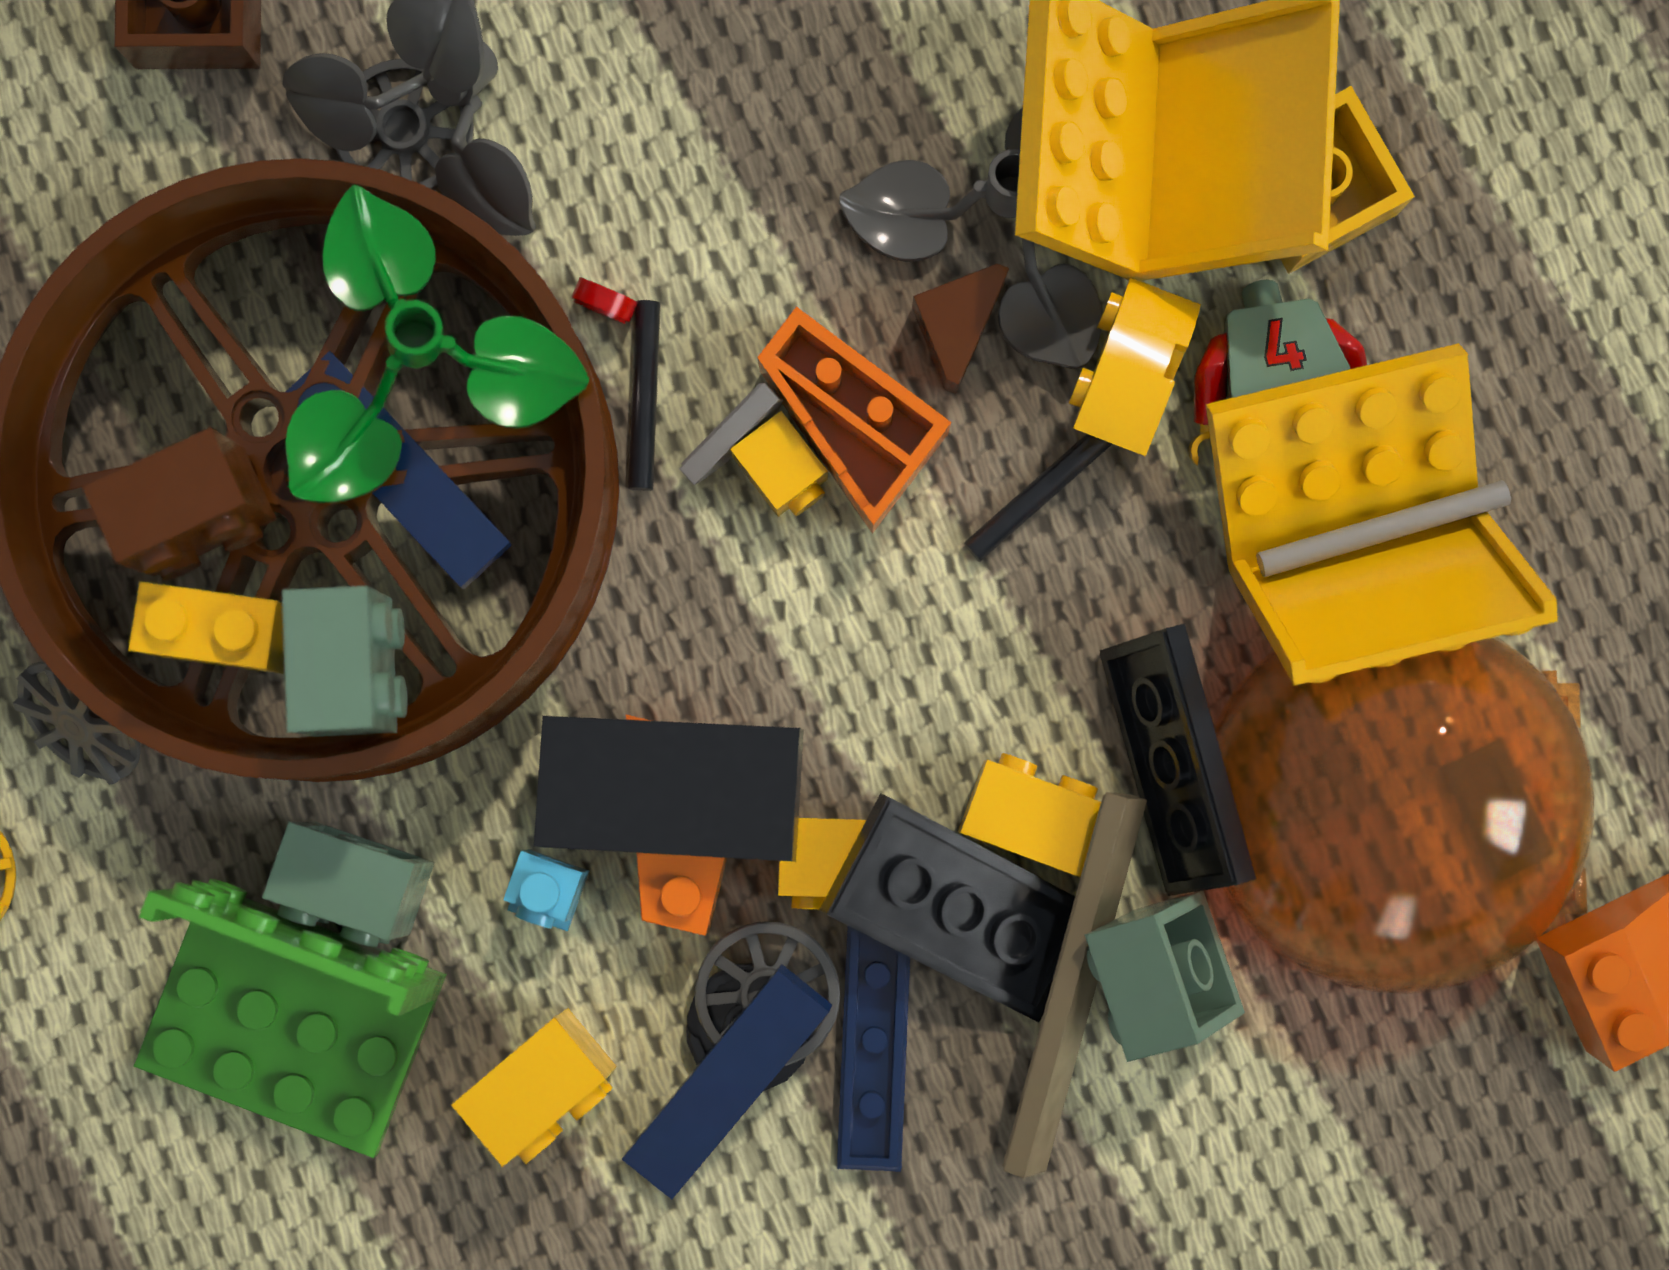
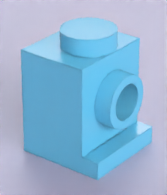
M532 850L520 851L503 899L510 903L507 910L516 913L515 917L532 924L550 929L553 926L568 931L589 870Z

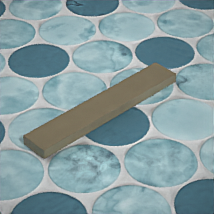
M1106 792L1102 797L1002 1165L1004 1167L1003 1171L1021 1178H1027L1047 1170L1098 982L1092 975L1088 965L1087 950L1089 947L1085 934L1115 920L1147 800L1110 792Z

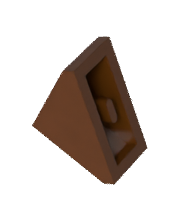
M997 263L913 296L912 310L944 390L954 394L957 393L1009 271L1008 267Z

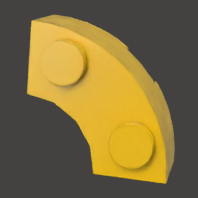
M1131 277L1123 296L1111 292L1097 328L1108 332L1094 371L1082 367L1069 400V404L1079 407L1073 429L1146 457L1174 387L1175 381L1173 379L1189 346L1201 304Z

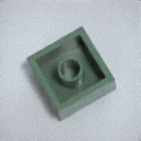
M369 586L282 590L287 732L316 737L397 733V717H405L407 713L404 676H395L394 649H403L405 641L404 617L401 608H393L391 597Z
M288 822L262 898L280 904L277 915L285 919L308 926H315L316 922L328 924L331 921L343 925L339 936L362 945L378 947L379 943L389 944L392 939L410 935L435 862L318 822Z
M1204 891L1193 892L1135 909L1085 934L1089 947L1087 950L1088 965L1094 978L1101 983L1109 1006V1028L1116 1042L1122 1045L1127 1062L1199 1044L1245 1013Z

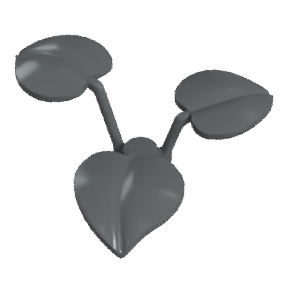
M394 0L391 3L386 17L391 43L404 62L412 67L423 69V72L380 95L367 96V82L361 69L351 61L334 54L319 53L306 56L293 63L285 71L282 81L283 87L286 89V96L299 118L318 139L335 149L343 151L362 149L373 140L376 135L377 124L371 109L382 108L425 85H428L431 95L440 104L445 106H462L463 110L451 140L455 153L444 155L435 166L436 179L442 195L454 200L478 216L501 235H528L537 228L533 219V197L530 182L517 157L505 146L489 139L478 138L472 140L468 145L466 143V134L473 115L482 106V101L477 94L495 78L498 72L496 56L491 48L483 42L474 0Z
M1023 107L1014 115L1008 125L1005 135V151L999 153L992 160L987 181H976L973 190L953 207L947 208L950 200V188L946 179L931 165L921 161L904 160L889 163L872 172L857 185L843 191L839 196V204L855 234L869 247L883 256L903 262H916L926 260L940 253L944 249L948 237L945 220L958 219L981 198L986 199L990 209L997 215L1005 218H1016ZM1022 238L1025 270L1030 281L1016 283L1005 292L998 314L1001 332L1014 350L1029 359L1070 369L1084 367L1094 355L1101 334V329L1097 328L1102 315L1097 290L1092 281L1082 271L1069 264L1056 265L1040 276L1037 268L1034 242Z

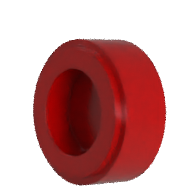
M579 277L571 296L574 299V303L623 324H626V322L630 323L638 303L623 294Z

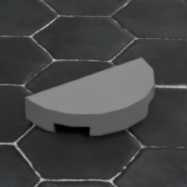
M759 383L681 463V472L693 485L706 479L732 458L730 449L776 414L782 405V397L769 383Z

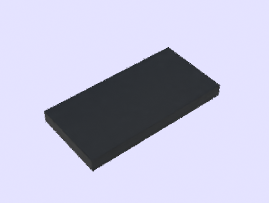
M1185 623L1100 650V658L1139 798L1147 800L1144 816L1167 895L1172 896L1235 886L1256 880Z
M542 716L533 847L796 862L804 729Z
M880 793L820 911L1039 1023L1045 1011L1075 896Z

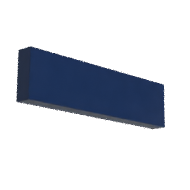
M329 351L320 359L330 361L325 374L350 384L353 374ZM312 367L285 392H291L301 387L305 383ZM329 383L314 384L301 395L298 407L304 400L316 393L342 389ZM363 386L358 399L367 409L373 400V396ZM383 407L376 418L386 421L396 430H402L406 443H402L400 459L396 470H407L404 484L380 487L373 494L462 589H465L509 549L512 544Z
M848 925L837 1169L901 1172L910 957Z
M781 964L628 1148L621 1160L672 1200L827 1016L832 1004Z

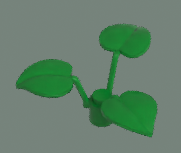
M352 185L336 206L326 231L323 247L325 279L334 296L351 310L368 311L386 300L391 310L385 326L387 347L391 355L386 361V368L373 400L367 409H365L362 402L355 395L342 390L316 393L304 400L296 409L289 422L285 442L289 469V490L294 497L300 500L316 503H337L368 494L381 486L390 477L400 459L402 441L400 434L391 424L376 417L382 411L398 371L402 366L421 368L432 363L440 352H446L461 365L473 368L467 380V394L471 404L486 420L506 428L529 427L545 420L586 389L589 382L588 374L574 351L563 340L544 326L523 317L499 316L483 322L475 334V355L468 354L460 348L452 336L443 335L441 318L431 305L419 300L406 301L398 298V296H411L420 292L432 276L435 266V247L428 231L419 220L407 211L379 199L358 185Z

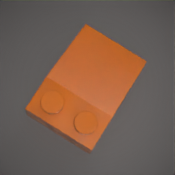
M1668 873L1536 938L1586 1052L1614 1072L1669 1046Z

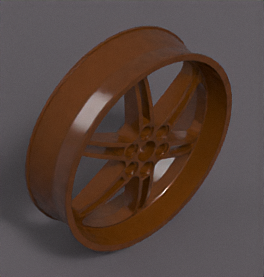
M303 158L254 161L218 168L183 179L139 200L108 220L79 244L47 279L27 307L7 344L0 362V586L21 629L37 654L61 683L96 715L130 738L166 756L200 768L241 777L309 782L361 780L397 773L431 762L472 742L501 723L528 700L562 661L578 638L595 605L609 566L617 529L620 493L617 446L611 414L600 380L564 310L545 281L522 254L478 216L454 200L418 182L366 166L342 161ZM352 185L364 188L379 199L407 211L419 220L428 231L435 247L433 273H454L474 284L498 303L509 316L523 317L544 326L574 351L589 377L588 385L583 392L545 420L529 427L506 428L495 424L405 430L423 450L531 441L554 442L553 450L547 454L439 466L456 485L543 474L552 478L558 489V515L554 543L543 579L532 605L516 633L504 648L491 655L483 657L474 655L462 645L378 525L377 512L381 502L375 497L373 492L380 487L404 484L407 470L397 471L395 468L394 472L381 486L368 494L344 502L316 503L304 501L294 497L289 490V469L285 442L287 428L291 417L298 407L299 398L306 389L319 383L334 384L343 391L355 395L357 398H359L364 386L374 397L386 368V361L391 355L387 347L385 328L387 317L391 312L387 303L350 384L326 375L325 371L330 360L320 359L331 351L345 366L373 309L355 311L344 306L305 383L297 390L279 392L200 291L194 280L195 271L202 260L226 245L255 234L282 228L329 224L336 206ZM173 281L249 381L247 385L236 391L233 395H231L164 297L163 287L167 282ZM418 293L411 296H398V298L406 301L416 300ZM137 301L149 304L172 342L225 419L227 426L226 437L244 447L275 517H285L290 524L291 532L289 539L279 549L268 550L262 536L245 547L230 551L215 592L243 596L256 561L267 565L268 568L255 598L275 600L282 603V590H288L301 561L308 555L317 552L326 555L350 587L369 586L375 589L355 563L373 549L454 660L456 672L452 676L446 677L405 627L404 647L401 650L420 671L423 677V686L416 700L407 706L406 716L397 717V733L317 737L258 736L247 730L239 722L237 713L239 694L251 669L226 666L213 700L207 706L204 701V695L215 664L190 661L184 680L175 686L167 687L149 677L128 660L102 632L85 609L64 566V549L66 541L75 532L85 528L99 527V524L91 508L65 511V503L70 498L85 495L82 486L123 467L69 477L62 464V441L68 408L84 365L109 326L129 304ZM265 407H276L279 419L276 428L264 437H255L252 432V421L255 414ZM397 430L402 443H406L402 430ZM341 510H353L356 516L354 533L349 539L342 542L331 541L328 534L330 519ZM267 525L260 528L263 534Z

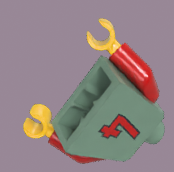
M1269 279L1255 281L1247 285L1241 293L1245 308L1233 310L1226 315L1224 333L1210 339L1194 375V422L1200 424V434L1195 436L1189 445V456L1194 465L1198 466L1199 462L1197 452L1199 444L1205 439H1210L1206 404L1366 366L1368 364L1365 349L1361 342L1334 319L1325 318L1318 302L1309 298L1282 302L1278 283Z

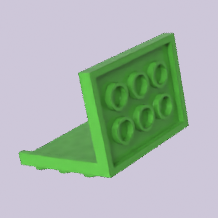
M210 878L208 883L193 880L191 885L175 882L174 887L171 889L148 891L139 918L150 922L182 918L190 921V924L134 1067L371 1158L376 1157L447 974L427 967L429 960L414 953L398 948H392L391 952H387L376 947L347 940L339 936L340 933L319 925L308 926L285 919L277 915L278 910L245 898L246 890L217 879Z

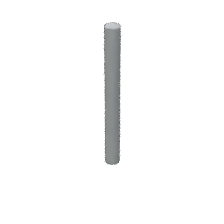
M1501 480L1258 552L1256 554L1257 563L1262 576L1268 577L1510 505V492L1507 484Z

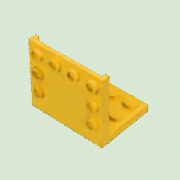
M1030 0L1015 235L1127 280L1131 277L1139 281L1328 251L1340 0H1267L1157 28H1151L1099 0Z
M1459 343L1206 404L1228 569L1294 686L1307 682L1323 683L1340 674L1373 666L1388 667L1399 663L1402 659L1435 651H1454L1463 648L1468 643L1500 635H1520L1530 631L1533 627L1558 622L1557 598L1488 512L1268 577H1263L1260 572L1256 557L1258 552L1478 488L1468 353Z

